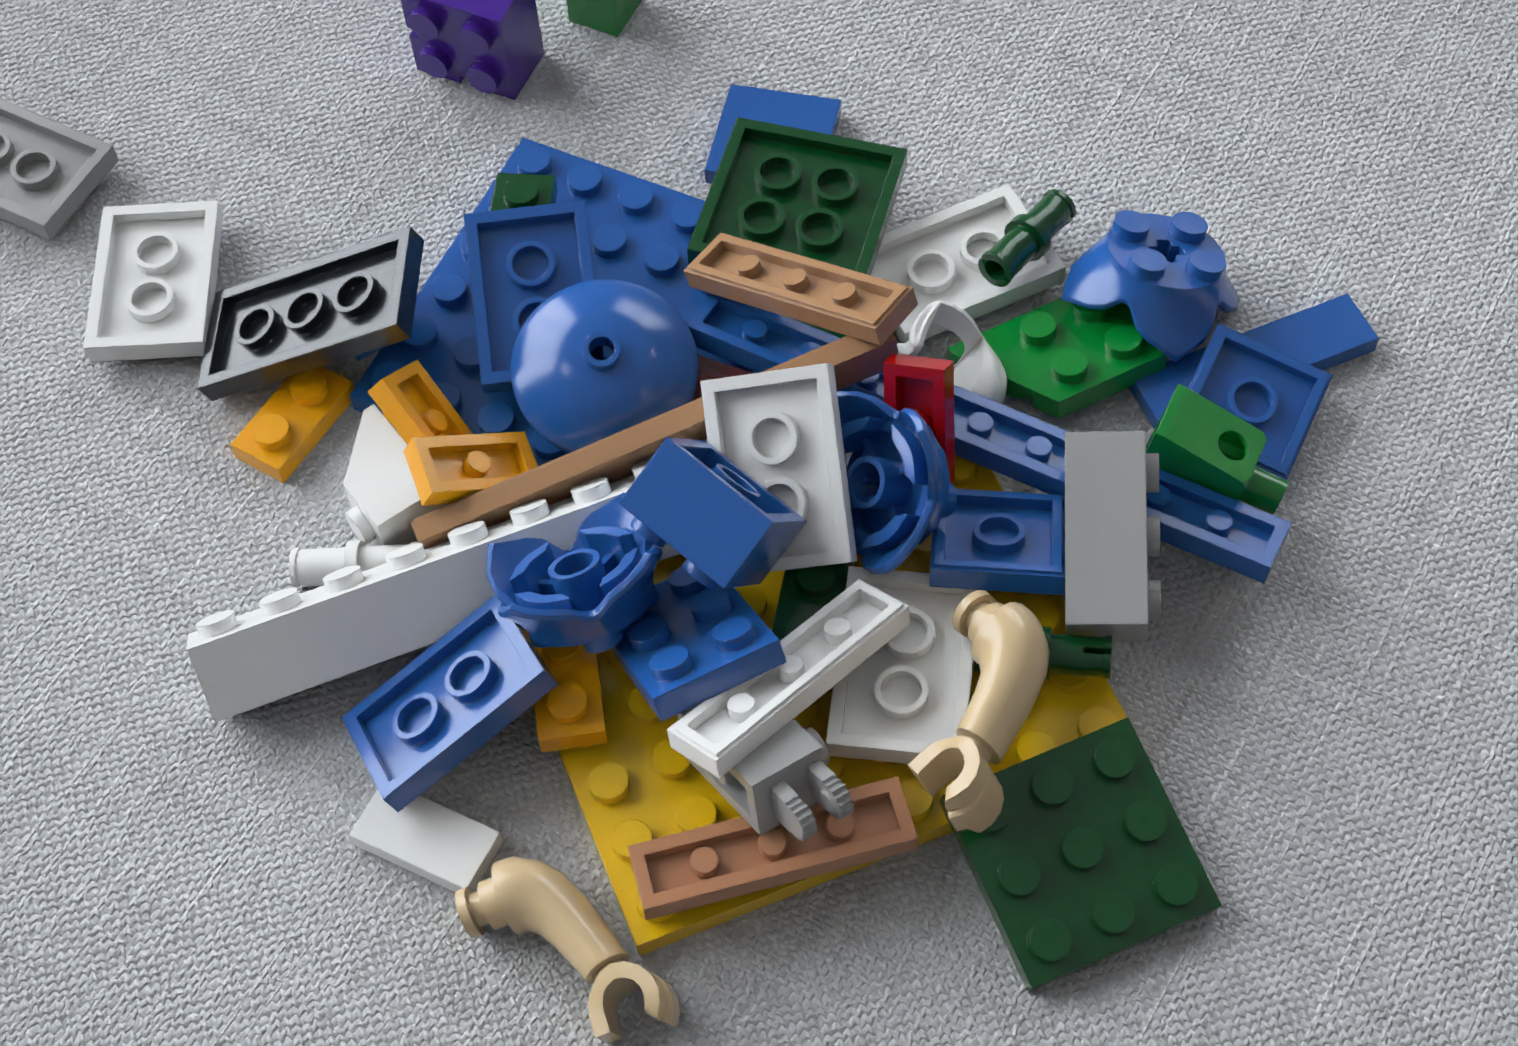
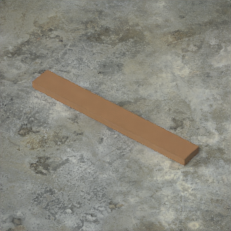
M893 333L881 346L845 336L763 372L830 363L834 364L836 388L839 391L883 372V362L892 353L899 354ZM702 397L415 518L411 525L418 543H422L424 549L449 541L447 534L462 525L484 521L486 527L509 520L511 519L509 512L513 508L530 501L546 499L547 504L551 505L572 497L570 490L573 487L592 479L606 477L608 482L612 483L632 476L631 468L642 461L650 459L666 437L694 440L706 439Z

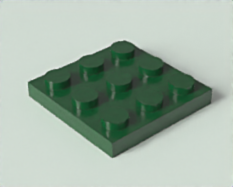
M737 117L687 247L688 264L720 233H724L871 275L907 167V149Z
M1129 717L994 773L1002 786L1004 802L997 819L981 833L969 829L957 832L948 819V811L945 808V794L942 795L939 801L1028 993L1215 912L1222 906Z

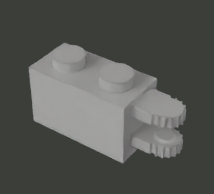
M693 706V707H691V708H689V709H687V710H685V711H683V712L677 714L678 720H680L682 717H684L687 713H689L691 710H693L696 706ZM792 719L720 779L686 757L760 836L780 824L789 832H792L798 840L804 841L818 832L816 829L818 826L809 807L816 803H819L826 811H829L831 816H834L835 819L838 818V820L854 811L853 799L845 784L826 766L830 762V756L823 739L813 728L807 727L804 729L795 719Z

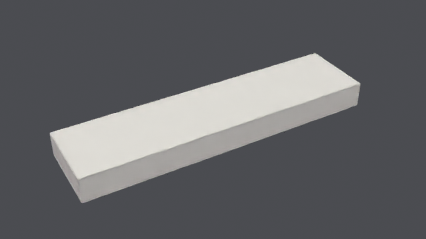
M858 579L780 641L786 663L703 701L668 728L667 733L670 747L720 779L910 625L909 606Z

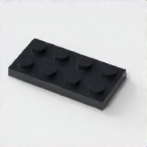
M409 226L216 292L197 389L211 401H215L410 339L424 240Z

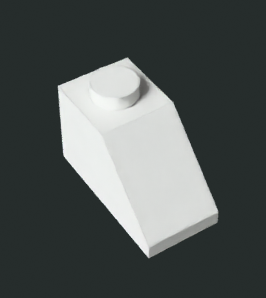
M374 404L363 410L343 483L352 509L345 512V517L359 540H363L365 544L372 540L377 546L410 544L411 542H417L411 522L415 518L447 504L422 506L404 454L407 444Z

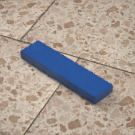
M1348 293L1242 333L1321 370H1326L1375 351L1379 339ZM1206 347L1193 351L1176 362L1173 360L1167 361L1166 368L1136 381L1133 386L1128 387L1154 429L1178 383L1188 388Z

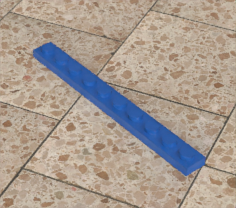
M711 293L687 323L697 348L757 373L841 339L795 319ZM883 372L839 391H859L877 397L884 402ZM954 385L955 455L1047 494L1065 496V432L1069 431ZM1159 469V493H1146L1147 516H1160V541L1265 584L1285 543L1292 524L1291 522L1162 469Z

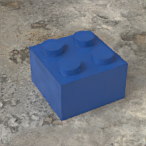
M666 437L618 503L635 516L630 525L638 534L658 547L663 548L666 543L672 546L686 558L682 565L684 570L699 583L712 590H715L718 585L725 589L761 584L807 522L705 440Z

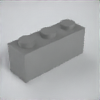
M1145 431L1065 432V626L1067 635L1101 637L1112 635V642H1147L1148 621H1161V580H1148L1147 556H1160V516H1147L1146 493H1159V453H1146Z

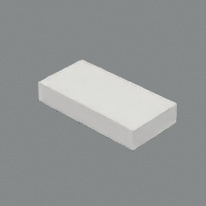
M378 789L349 834L353 845L454 892L465 887H469L474 892L478 882L482 879L503 843L499 831L422 796H418L400 812H397L382 799Z

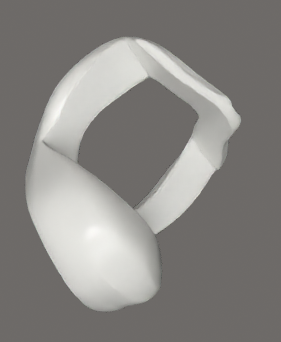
M934 301L927 305L914 321L908 342L897 343L899 354L916 356L922 349L931 323L944 327L955 333L965 345L962 357L954 365V385L1002 404L1007 389L1005 369L996 353L983 337L973 318L966 311L949 302Z

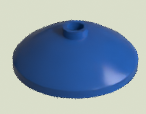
M593 280L578 283L546 299L533 311L522 326L514 344L511 357V381L515 398L522 414L530 426L543 439L567 453L576 451L692 402L698 383L699 365L697 349L692 333L683 317L668 301L655 292L640 285L619 280ZM599 346H608L614 351L612 356L606 360H596L591 356V353Z

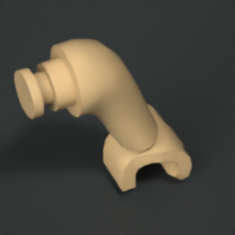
M977 590L967 595L959 603L953 614V627L961 635L969 638V641L972 643L971 652L973 660L979 664L981 672L975 692L957 727V736L934 742L908 764V767L922 788L932 797L948 782L954 780L950 785L946 786L945 808L948 811V819L957 832L969 829L981 833L990 827L1001 813L1004 802L1002 786L988 763L999 764L1016 738L1039 695L1047 675L1049 662L1048 643L1041 622L1022 603L1010 602L1003 605L996 602V599L985 590Z
M510 857L492 864V877L478 882L477 892L473 893L469 887L455 892V903L460 921L471 938L484 935L485 925L488 924L494 930L509 925L517 935L526 932L540 935L572 964L588 984H593L588 999V1010L595 1038L606 1043H612L624 1038L618 1021L617 1009L621 1000L627 994L636 990H642L646 1014L676 1028L680 1015L679 998L672 985L643 966L629 962V955L602 917L563 872L544 861Z

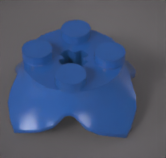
M1123 210L1116 213L1110 231L1082 254L1072 265L1064 284L1061 299L1089 310L1101 311L1111 307L1114 308L1120 303H1126L1130 307L1135 328L1144 340L1163 352L1174 362L1189 354L1204 342L1213 327L1217 307L1224 313H1231L1237 310L1240 302L1234 287L1226 276L1227 266L1224 251L1214 238L1206 233L1208 224L1205 219L1191 212H1179L1172 217L1152 213L1141 214L1132 210Z
M837 391L856 554L863 556L862 565L871 574L887 575L904 563L914 548L921 544L937 528L941 519L952 514L957 504V492L954 485L950 482L945 452L936 440L931 427L926 424L916 410L904 408L901 411H897L879 398L859 391Z
M624 492L593 511L580 524L574 544L569 549L562 550L545 539L522 538L488 545L487 578L494 594L503 603L499 607L498 614L503 618L520 624L526 629L533 646L547 648L583 645L584 649L590 653L607 651L615 647L622 640L623 633L621 629L627 627L642 615L646 609L657 602L658 593L653 577L663 551L656 545L652 546L651 542L638 534L630 525L635 516L618 504L624 496Z

